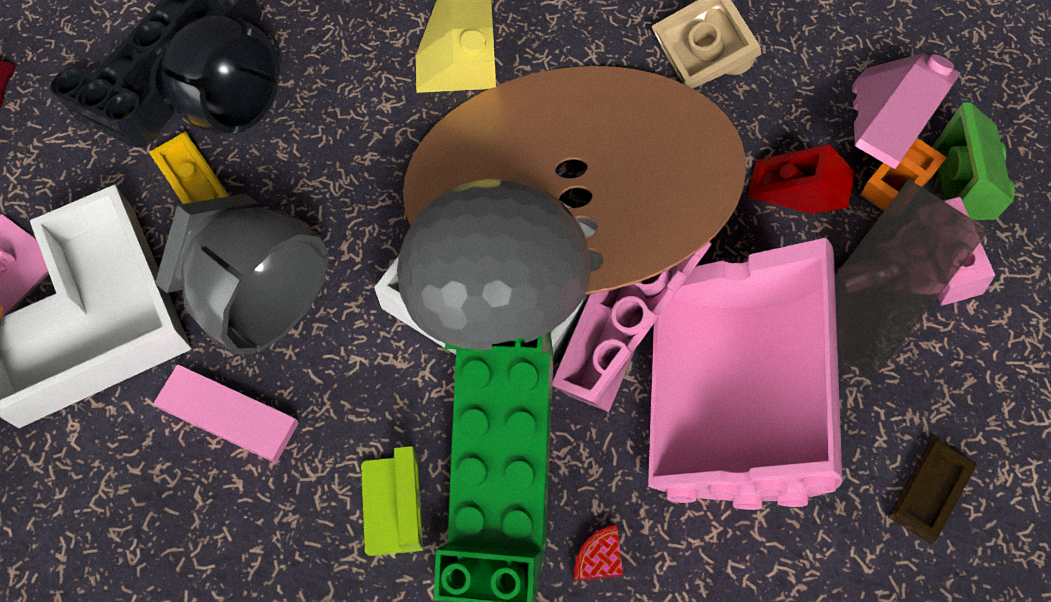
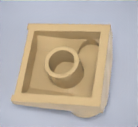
M697 0L652 25V29L681 83L692 89L724 74L738 75L744 73L754 64L755 58L761 55L760 45L732 0Z

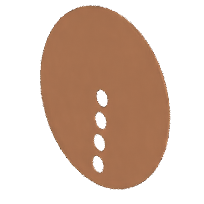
M608 66L560 68L526 75L499 84L465 101L440 120L424 137L409 163L403 188L404 208L411 226L420 212L442 193L467 182L492 178L514 179L526 182L545 190L558 200L561 194L569 189H586L592 194V199L587 205L579 208H566L575 219L588 218L593 220L598 226L596 232L591 237L586 238L588 249L599 253L603 258L601 266L595 271L590 272L589 285L585 294H592L621 288L651 278L683 262L705 246L727 223L737 207L745 182L746 157L740 136L728 116L703 94L685 84L655 73L629 68ZM572 159L583 161L588 167L583 175L571 179L562 178L555 172L556 167L560 163Z

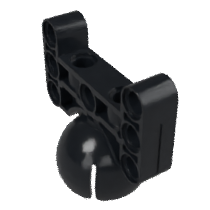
M161 0L93 74L77 67L67 68L53 78L50 90L79 122L129 146L139 148L151 144L158 137L162 127L175 114L173 107L185 120L208 132L231 134L246 131L257 124L271 107L277 93V83L265 76L243 70L239 65L261 70L271 76L279 75L280 65L274 45L260 29L255 27L262 17L261 8L256 0Z

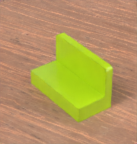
M413 446L394 448V458L364 461L361 464L365 553L368 556L423 551L418 457Z

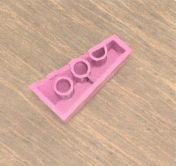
M710 242L683 262L658 275L621 288L590 294L554 377L552 386L572 398L609 412L636 347L711 246Z

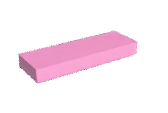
M178 364L153 403L157 408L274 463H277L299 424L295 418Z

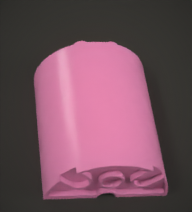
M821 238L750 254L749 260L744 263H728L723 260L696 266L654 322L648 487L667 492V500L672 502L690 503L695 502L696 498L733 501L734 508L744 510L761 509L762 501H777L779 505L787 507L807 506L808 497L836 491V488L842 484L834 252L831 243L827 238Z

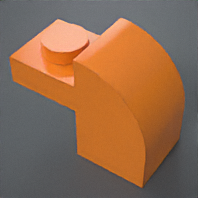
M917 138L896 169L882 163L868 180L861 196L897 220L947 157Z

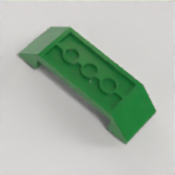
M550 332L525 343L524 338L492 344L493 350L465 349L445 344V349L456 350L448 543L436 549L434 600L535 602L546 549L554 355Z

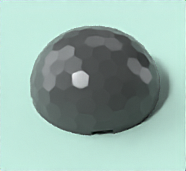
M492 178L471 181L454 187L435 198L420 212L403 240L398 257L397 276L400 296L407 312L416 325L426 334L445 344L459 348L493 350L492 344L524 338L525 343L547 334L564 322L581 303L587 291L590 280L591 258L582 228L562 202L545 190L529 183L514 179Z

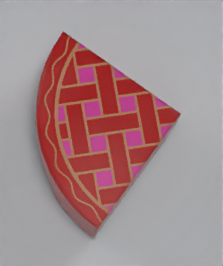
M617 525L597 531L583 544L574 566V581L621 577L623 575Z

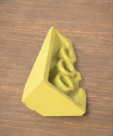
M436 0L416 54L417 93L477 90L496 87L491 0Z

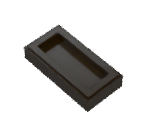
M932 439L929 441L888 518L927 543L932 544L936 542L977 463L938 439Z

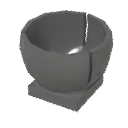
M247 194L177 205L155 284L166 293L182 290L184 307L216 345L234 355L255 354L256 351L261 352L284 338L309 311L325 282L329 252L321 237L306 222L283 211L256 208L258 202Z

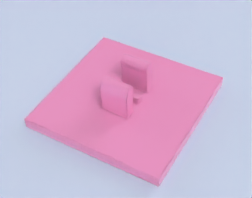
M0 214V306H4L2 317L10 314L49 272L37 240L3 214Z

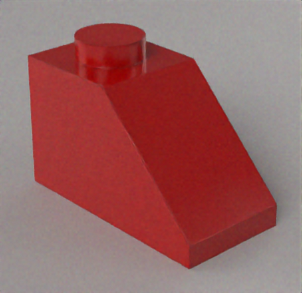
M829 144L755 161L747 196L751 199L810 214L848 208L855 171Z

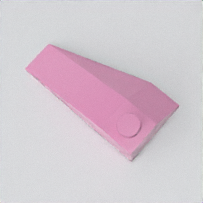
M925 53L866 68L852 85V92L857 94L853 102V109L858 111V116L854 121L855 146L896 169L961 73L953 69L954 65L948 59L935 54L930 57Z

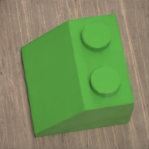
M962 103L932 146V148L947 157L936 171L942 202L960 197L970 220H996L1014 201L1015 195L1014 183L1008 177L1005 164L1006 147L1003 142H1000L997 125L972 103Z

